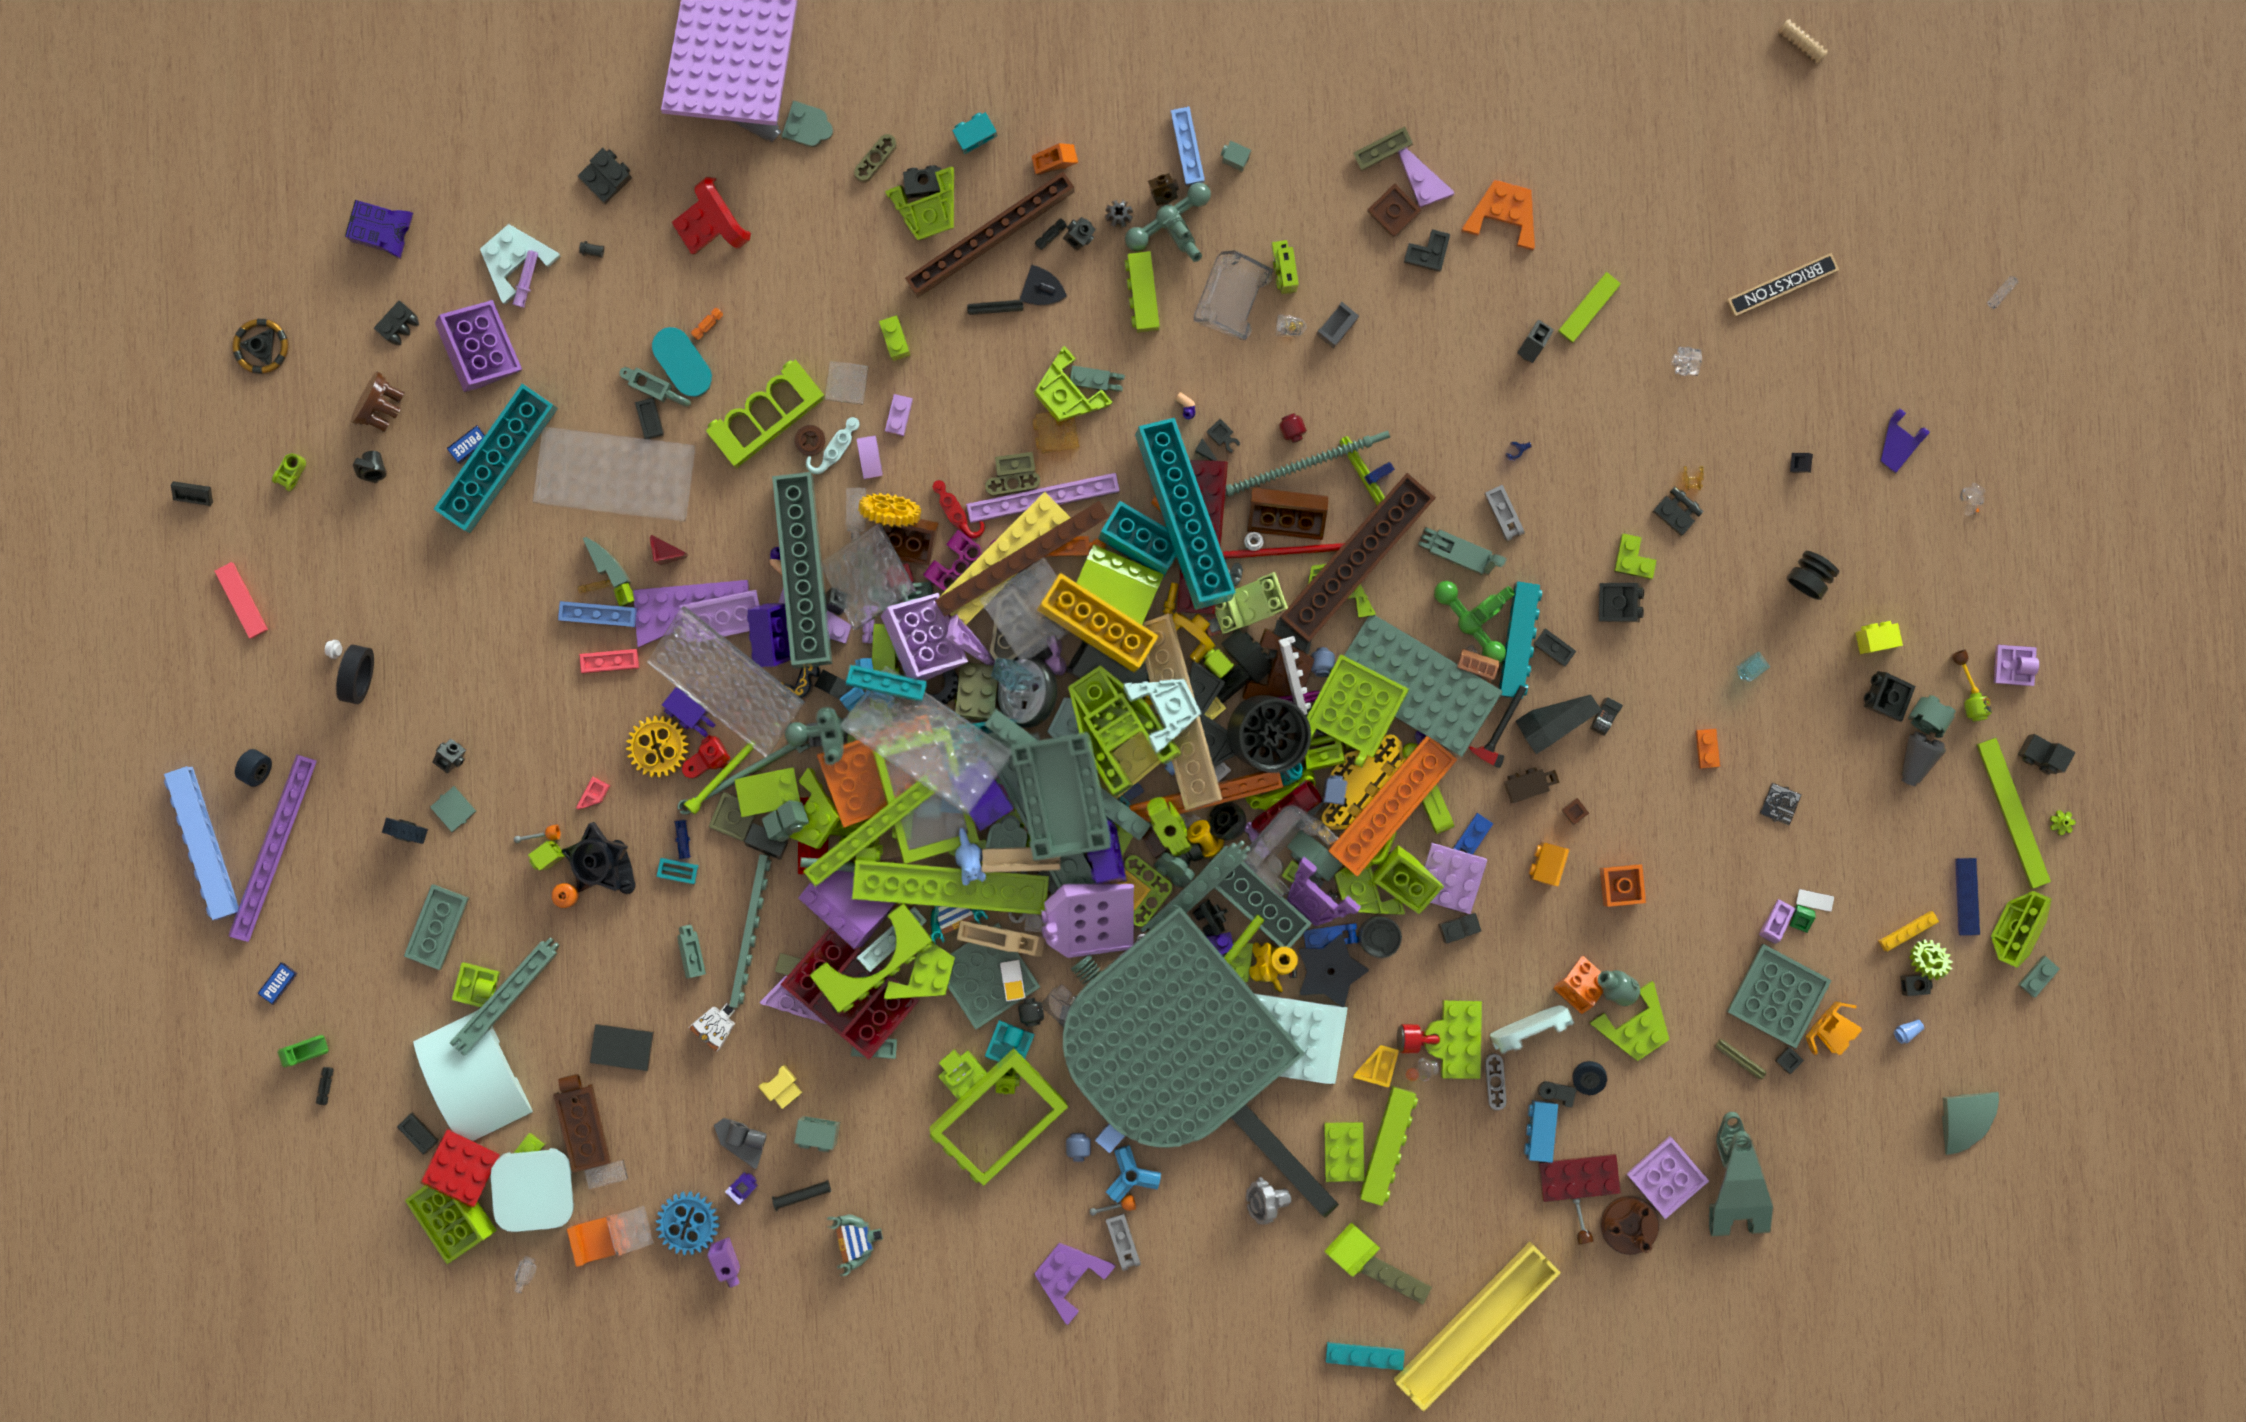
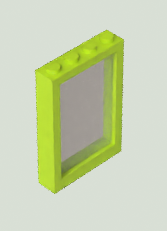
M943 727L932 730V734L925 735V733L916 734L913 736L914 739L906 741V738L898 739L893 745L888 746L885 743L876 746V750H872L887 805L925 775L938 790L893 825L904 864L957 849L961 845L960 828L965 830L969 843H979L974 821L950 782V779L960 773L950 732L944 730Z

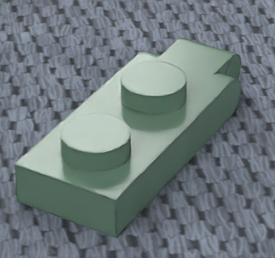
M692 925L679 927L680 935L677 936L686 979L706 974L697 932L693 931Z

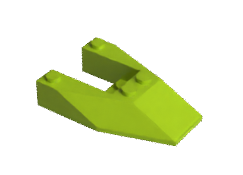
M1099 666L1068 686L1079 733L1088 732L1096 768L1111 793L1118 796L1134 785L1112 751L1141 731L1151 745L1148 739L1149 735L1164 730L1165 727L1143 699L1139 698L1130 702L1123 688L1124 684L1102 666ZM1173 740L1156 753L1163 764L1169 763L1182 754Z

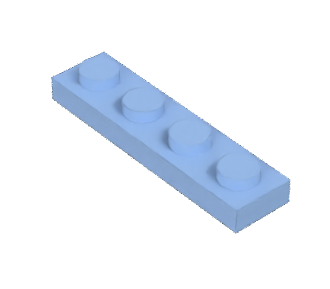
M1190 107L1171 110L1185 184L1188 186L1195 183H1203L1205 179Z

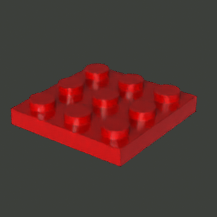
M447 1129L420 1183L474 1208L491 1174V1169L500 1154Z

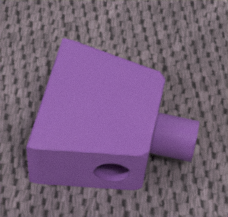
M730 1238L712 1243L708 1258L718 1280H726L729 1288L738 1285L740 1282L737 1275L740 1265Z

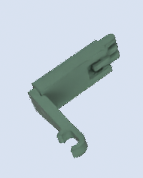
M1425 527L1424 532L1431 535L1429 537L1422 534L1421 538L1428 542L1427 544L1421 541L1418 543L1419 546L1430 550L1429 553L1480 575L1483 573L1489 575L1495 566L1502 567L1507 560L1500 555H1492L1491 551L1440 529L1437 532Z

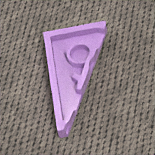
M1407 148L1398 153L1419 208L1454 195L1453 190Z

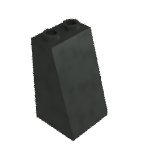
M1084 640L1066 669V672L1079 679L1097 667L1102 666L1123 684L1149 683L1150 680L1148 679L1149 675L1147 672L1140 668L1135 672L1130 671Z

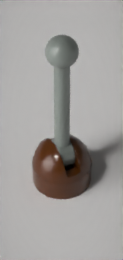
M1575 1198L1573 1203L1576 1205L1581 1231L1577 1235L1578 1244L1594 1242L1591 1232L1584 1227L1579 1205L1580 1198Z

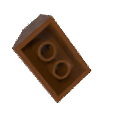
M924 519L918 520V523L913 525H901V527L897 525L891 527L889 524L883 525L878 523L873 554L930 566L939 523Z

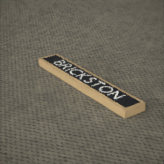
M1829 253L1728 298L1726 301L1733 316L1736 317L1839 271V268L1832 253Z

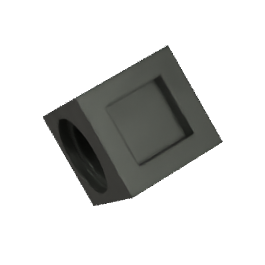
M1921 974L1900 976L1902 995L1931 994L1933 983L1932 979L1929 980L1927 975L1924 977ZM1916 980H1919L1921 982V986L1918 990L1914 988V983Z

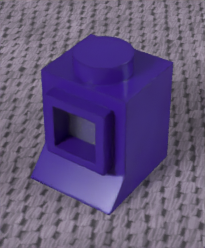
M744 1172L725 1192L740 1205L758 1186L755 1183L757 1180L750 1173L746 1174Z

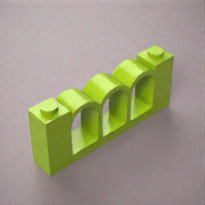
M796 359L793 362L790 360L783 365V370H781L783 375H777L770 379L766 386V393L755 392L751 394L746 400L745 409H733L725 416L724 422L721 419L718 421L715 419L708 424V429L705 431L736 469L826 399L825 395ZM780 382L791 384L804 400L787 415L772 396L773 388ZM764 398L769 400L783 416L781 420L767 431L761 427L752 415V405L758 399ZM738 415L748 416L762 433L745 448L734 436L730 427L731 421Z

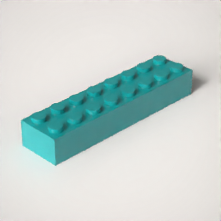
M522 383L436 504L434 510L464 531L471 533L558 408Z

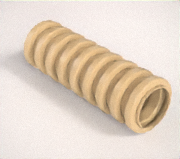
M1791 19L1787 20L1778 33L1784 34L1783 37H1787L1788 41L1791 40L1792 44H1796L1798 49L1801 48L1802 53L1806 52V56H1811L1810 59H1814L1816 64L1820 63L1828 53V50H1824L1823 45L1819 46L1818 41L1814 42V38H1810L1809 34L1806 35L1805 31H1801L1799 26L1796 27V23L1792 24Z

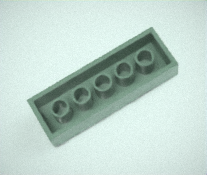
M1224 845L1221 851L1217 855H1215V857L1206 865V867L1203 870H1205L1228 847ZM1244 861L1214 887L1251 921H1253L1256 915L1262 917L1265 921L1259 928L1280 947L1290 948L1312 924Z

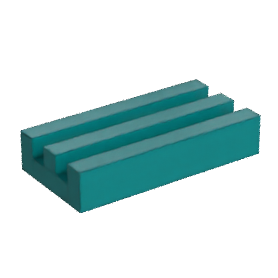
M660 858L656 877L695 884L699 865ZM664 863L689 867L693 868V872L663 865ZM662 870L690 875L692 878L687 879L662 874Z

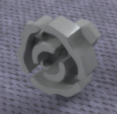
M1260 1177L1256 1182L1251 1183V1186L1246 1191V1200L1248 1202L1251 1201V1204L1247 1205L1250 1216L1258 1224H1269L1277 1217V1208L1289 1206L1291 1196L1285 1188L1273 1190L1272 1186H1268V1182Z

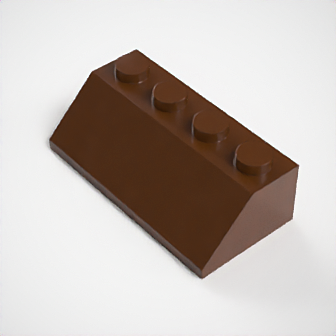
M1252 487L1247 532L1323 540L1328 512V496Z

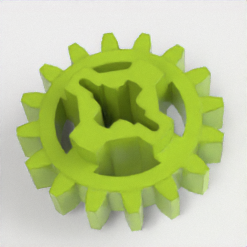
M1923 940L1921 943L1917 942L1910 950L1912 954L1909 956V959L1914 960L1911 966H1916L1915 971H1921L1922 977L1927 975L1929 980L1933 977L1939 980L1944 978L1952 969L1950 967L1952 961L1948 960L1951 955L1945 953L1946 948H1940V943L1934 945L1933 940H1930L1928 943L1926 940Z

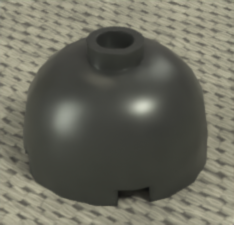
M1234 802L1217 804L1209 815L1211 817L1209 823L1210 832L1219 839L1233 840L1241 836L1245 831L1247 825L1245 812Z

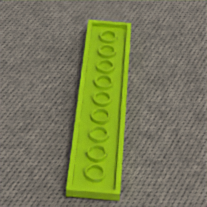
M855 860L852 899L1041 915V911H1044V903L1047 901L1049 876L984 872L986 875L984 881L972 880L965 886L962 884V871L957 868Z

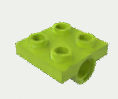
M462 962L452 1000L482 1007L495 993L500 971Z

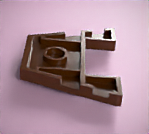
M1264 628L1259 644L1261 647L1277 650L1266 685L1247 681L1242 695L1245 700L1257 695H1270L1274 697L1292 695L1279 640L1283 638L1275 635L1267 628ZM1291 645L1292 652H1297L1299 658L1294 659L1296 669L1303 671V675L1299 676L1302 688L1306 686L1314 658L1296 646Z

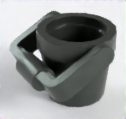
M367 451L362 454V459H355L353 468L358 478L377 483L386 477V469L380 452Z

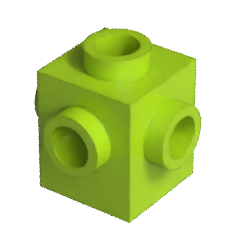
M1012 1067L993 1084L996 1085V1093L1015 1094L1016 1086L1019 1087L1020 1075H1017V1072Z

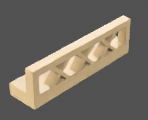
M1031 847L982 849V872L1060 870L1061 856L1034 861Z

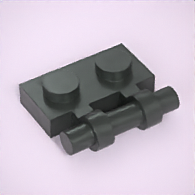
M1674 486L1670 491L1675 496L1673 500L1665 496L1653 512L1682 536L1695 522L1690 515L1695 513L1699 517L1704 511L1698 507L1699 504L1697 502H1692L1683 490L1680 491ZM1679 501L1688 507L1685 512L1677 506Z

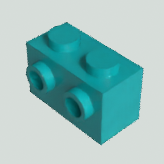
M986 112L975 114L971 117L972 120L966 123L961 122L952 130L964 155L998 137L997 131Z

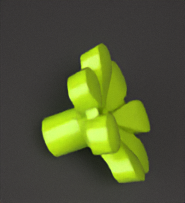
M2061 810L2056 811L2057 817H2050V821L2054 822L2050 829L2052 831L2058 829V835H2064L2065 831L2071 833L2073 831L2071 825L2076 824V821L2071 819L2072 813L2067 811L2064 814Z

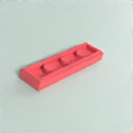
M230 562L215 570L248 637L252 639L267 631L268 628L235 564Z

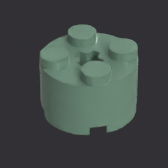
M1929 695L1928 698L1921 697L1908 716V720L1912 719L1911 724L1925 734L1929 735L1932 732L1936 734L1934 737L1942 738L1955 718L1954 714L1956 711L1950 706H1944L1939 703L1940 700L1933 695Z

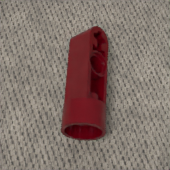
M1305 780L1294 788L1292 792L1257 816L1251 826L1264 840H1268L1306 812L1322 802V797L1310 781Z

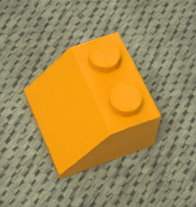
M1541 842L1540 845H1537L1534 856H1536L1535 864L1532 863L1529 869L1530 879L1558 887L1570 849Z

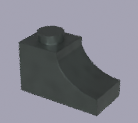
M1476 913L1438 924L1444 943H1450L1481 932Z

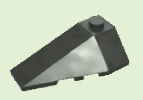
M1590 694L1531 710L1517 719L1516 723L1535 754H1538L1602 710Z

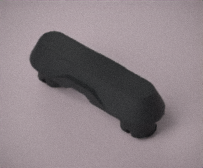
M614 840V841H612V842H616V843H620V844L625 845V844H624L622 841H620V840ZM626 851L618 865L621 885L620 891L623 894H630L635 890L636 885L630 858Z

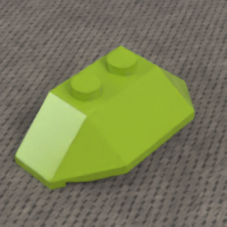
M2031 891L2007 903L1991 935L1998 960L2018 968L2030 956L2047 922L2051 898Z

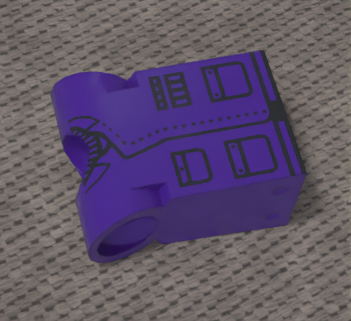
M355 200L345 237L353 243L387 251L401 259L405 245L404 235L410 228L413 213L403 210L391 211Z

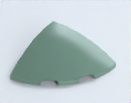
M1999 1092L1942 1097L1944 1109L1942 1123L1946 1155L1962 1152L1986 1135L1997 1114Z

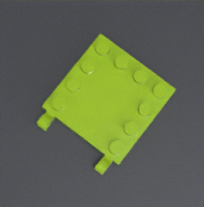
M1340 654L1307 716L1311 728V741L1318 729L1357 749L1360 753L1354 763L1362 768L1368 756L1374 758L1409 689Z

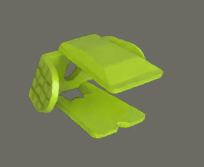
M1156 797L1147 806L1154 831L1163 846H1168L1175 857L1187 853L1192 849V846L1185 838L1187 836V828L1183 819L1171 801L1169 802L1170 812L1165 800L1161 797ZM1168 825L1174 826L1176 828L1175 835H1165V827Z

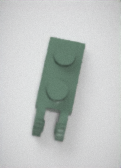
M1072 365L1070 380L1076 387L1122 392V386L1108 384L1109 378L1124 380L1125 375Z

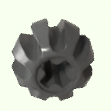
M1117 200L1112 201L1113 206L1107 205L1105 211L1109 214H1106L1105 218L1107 222L1112 221L1111 226L1116 228V225L1120 224L1121 228L1126 227L1125 221L1131 222L1133 217L1129 214L1133 213L1131 206L1126 207L1128 202L1122 200V203L1119 204ZM1116 211L1119 213L1122 211V216H1116Z

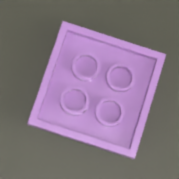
M1431 843L1424 867L1444 885V888L1430 903L1471 914L1487 859Z
M1671 1136L1666 1138L1626 1173L1665 1219L1709 1182Z

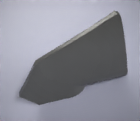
M723 1118L714 1124L720 1144L756 1169L761 1158L767 1133L747 1128V1125L727 1118Z

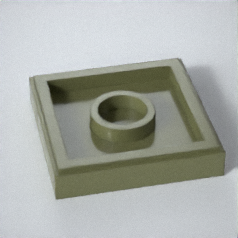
M723 792L709 828L745 842L756 815L741 817L738 798Z

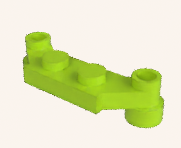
M1307 767L1302 768V776L1298 782L1263 795L1256 794L1245 797V800L1253 809L1267 810L1305 780L1310 781L1315 786L1313 771H1308Z

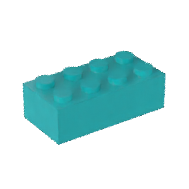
M1121 501L1118 502L1098 540L1143 566L1164 574L1163 577H1165L1177 557L1167 528Z

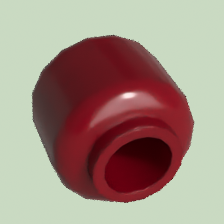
M1293 413L1281 418L1282 421L1279 423V428L1284 440H1291L1292 443L1302 440V435L1307 432L1302 417L1296 416Z

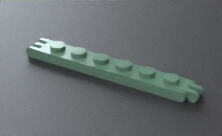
M1243 840L1237 845L1235 843L1231 844L1147 922L1140 931L1143 933L1147 928L1149 930L1153 929L1179 906L1185 913L1191 910L1248 857L1245 853L1250 848L1247 846L1243 850L1240 849L1244 845Z
M550 937L546 942L541 941L451 1040L450 1044L452 1046L456 1045L458 1041L460 1042L455 1048L457 1051H460L465 1046L461 1052L463 1056L470 1052L557 955L555 951L560 946L556 942L550 947L554 939Z

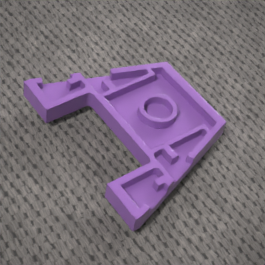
M1302 858L1287 897V901L1314 926L1333 921L1337 917H1345L1346 914H1355L1359 911L1361 906L1349 896L1341 903L1336 904L1330 896L1326 895L1315 883L1310 881L1308 878L1316 871L1317 867L1307 858Z
M1058 1243L1034 1274L1065 1324L1068 1325L1079 1310L1064 1298L1088 1268H1091L1105 1280L1116 1265L1065 1244Z

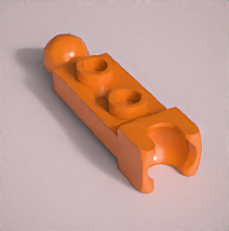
M1077 536L1044 557L1088 556L1089 550L1092 549L1093 545L1106 549V544L1098 540V538L1089 542V536Z

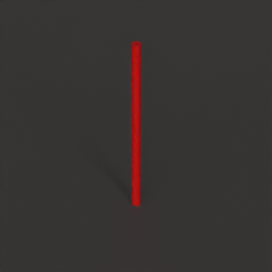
M1344 543L1265 548L1257 551H1223L1224 559L1333 552L1338 551Z

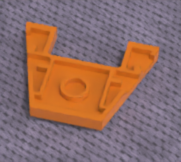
M1494 180L1463 226L1462 231L1479 235L1483 217L1520 226L1521 231L1517 246L1534 250L1535 239L1531 189Z

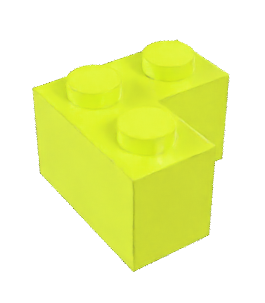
M1891 621L1879 623L1880 626H1878V623L1862 626L1861 631L1855 632L1860 654L1903 646L1898 623L1892 624Z

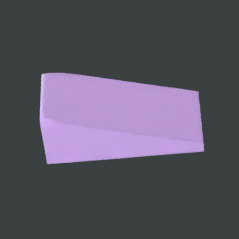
M1778 899L1759 935L1774 944L1780 942L1795 908Z

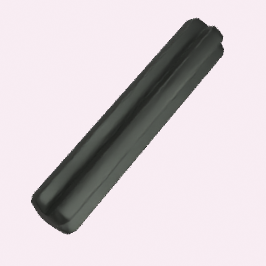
M1022 300L972 303L967 305L969 315L1013 312L1024 309Z

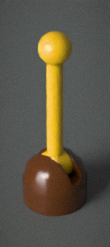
M1966 649L1952 654L1953 661L1958 665H1962L1972 688L1971 693H1979V689L1975 687L1966 666L1969 659Z

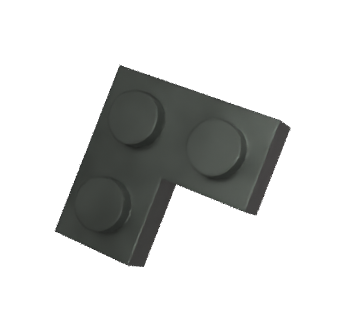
M1432 229L1427 247L1409 243L1404 263L1441 272L1450 234Z

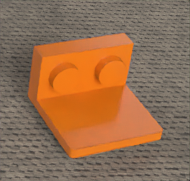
M1581 956L1568 975L1559 981L1553 989L1578 1012L1583 1014L1591 1009L1603 994L1602 987L1598 984V976L1601 971L1584 956Z

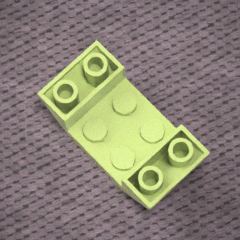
M1273 572L1258 578L1257 581L1235 589L1236 594L1231 601L1216 604L1215 614L1222 633L1226 634L1279 614L1288 609L1276 574Z

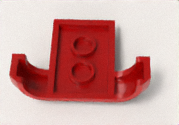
M705 177L695 185L694 190L699 201L671 222L691 254H696L720 234L735 248H741L750 241L751 233L744 230L735 220L714 186V182L717 180L714 177Z

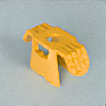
M1835 1001L1823 1013L1805 1036L1813 1055L1818 1054L1813 1039L1816 1035L1831 1053L1841 1055L1848 1048L1849 1041L1854 1040L1862 1031V1028L1836 1011L1841 1006L1857 1008L1856 1005Z

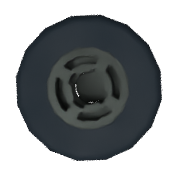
M256 749L246 751L236 763L235 777L251 787L262 784L271 771V758Z

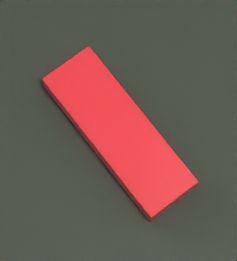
M638 649L579 654L581 673L639 668Z

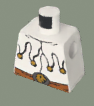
M728 1003L721 1010L715 1006L712 1007L689 1027L694 1034L716 1052L721 1049L735 1025L730 1016L736 1010L733 1007H729L730 1004Z

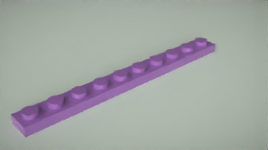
M296 754L230 929L229 936L247 942L250 940L317 761Z

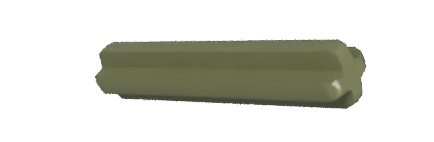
M1720 1039L1717 1041L1715 1048L1758 1079L1764 1078L1766 1075L1764 1069L1724 1040Z

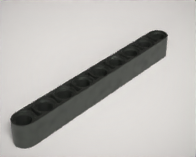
M1246 1104L1231 1116L1234 1122L1324 1218L1339 1206L1335 1199Z

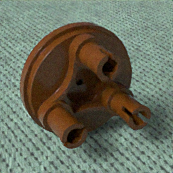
M375 372L355 407L351 423L355 425L365 424L367 426L369 424L385 432L389 421L375 415L374 412L381 411L396 419L398 414L392 412L391 409L399 413L401 408L385 401L383 395L399 403L405 392L389 385V382L382 376V373Z
M1623 1196L1613 1200L1605 1208L1600 1223L1601 1233L1606 1243L1619 1253L1626 1255H1635L1642 1252L1648 1253V1250H1652V1244L1658 1236V1216L1653 1207L1645 1200L1635 1196Z

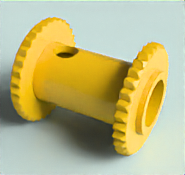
M1199 820L1189 827L1186 837L1191 843H1199L1204 857L1210 858L1221 851L1224 840L1215 837L1209 832L1210 824L1207 821Z
M1281 947L1273 952L1271 963L1273 968L1278 971V974L1286 975L1296 968L1298 957L1294 950L1288 947ZM1279 957H1286L1288 965H1281Z

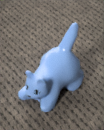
M960 828L961 845L956 849L955 859L957 865L961 867L962 884L966 886L972 880L984 881L986 875L982 872L980 864L983 861L982 849L974 843H969L965 830Z

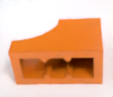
M1059 143L1031 156L1035 174L1039 175L1053 170L1065 169L1078 163L1074 144Z

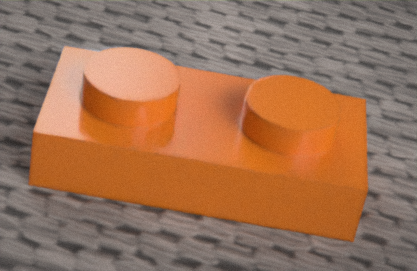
M1716 729L1696 730L1699 769L1720 767Z

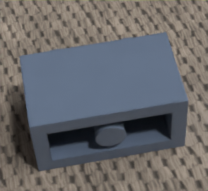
M1330 775V778L1325 779L1322 802L1343 805L1347 781H1343V777Z

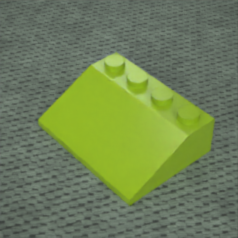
M1093 545L1076 583L1143 625L1164 574Z
M427 1186L422 1187L405 1200L446 1264H449L497 1231L478 1201L475 1207L471 1208Z

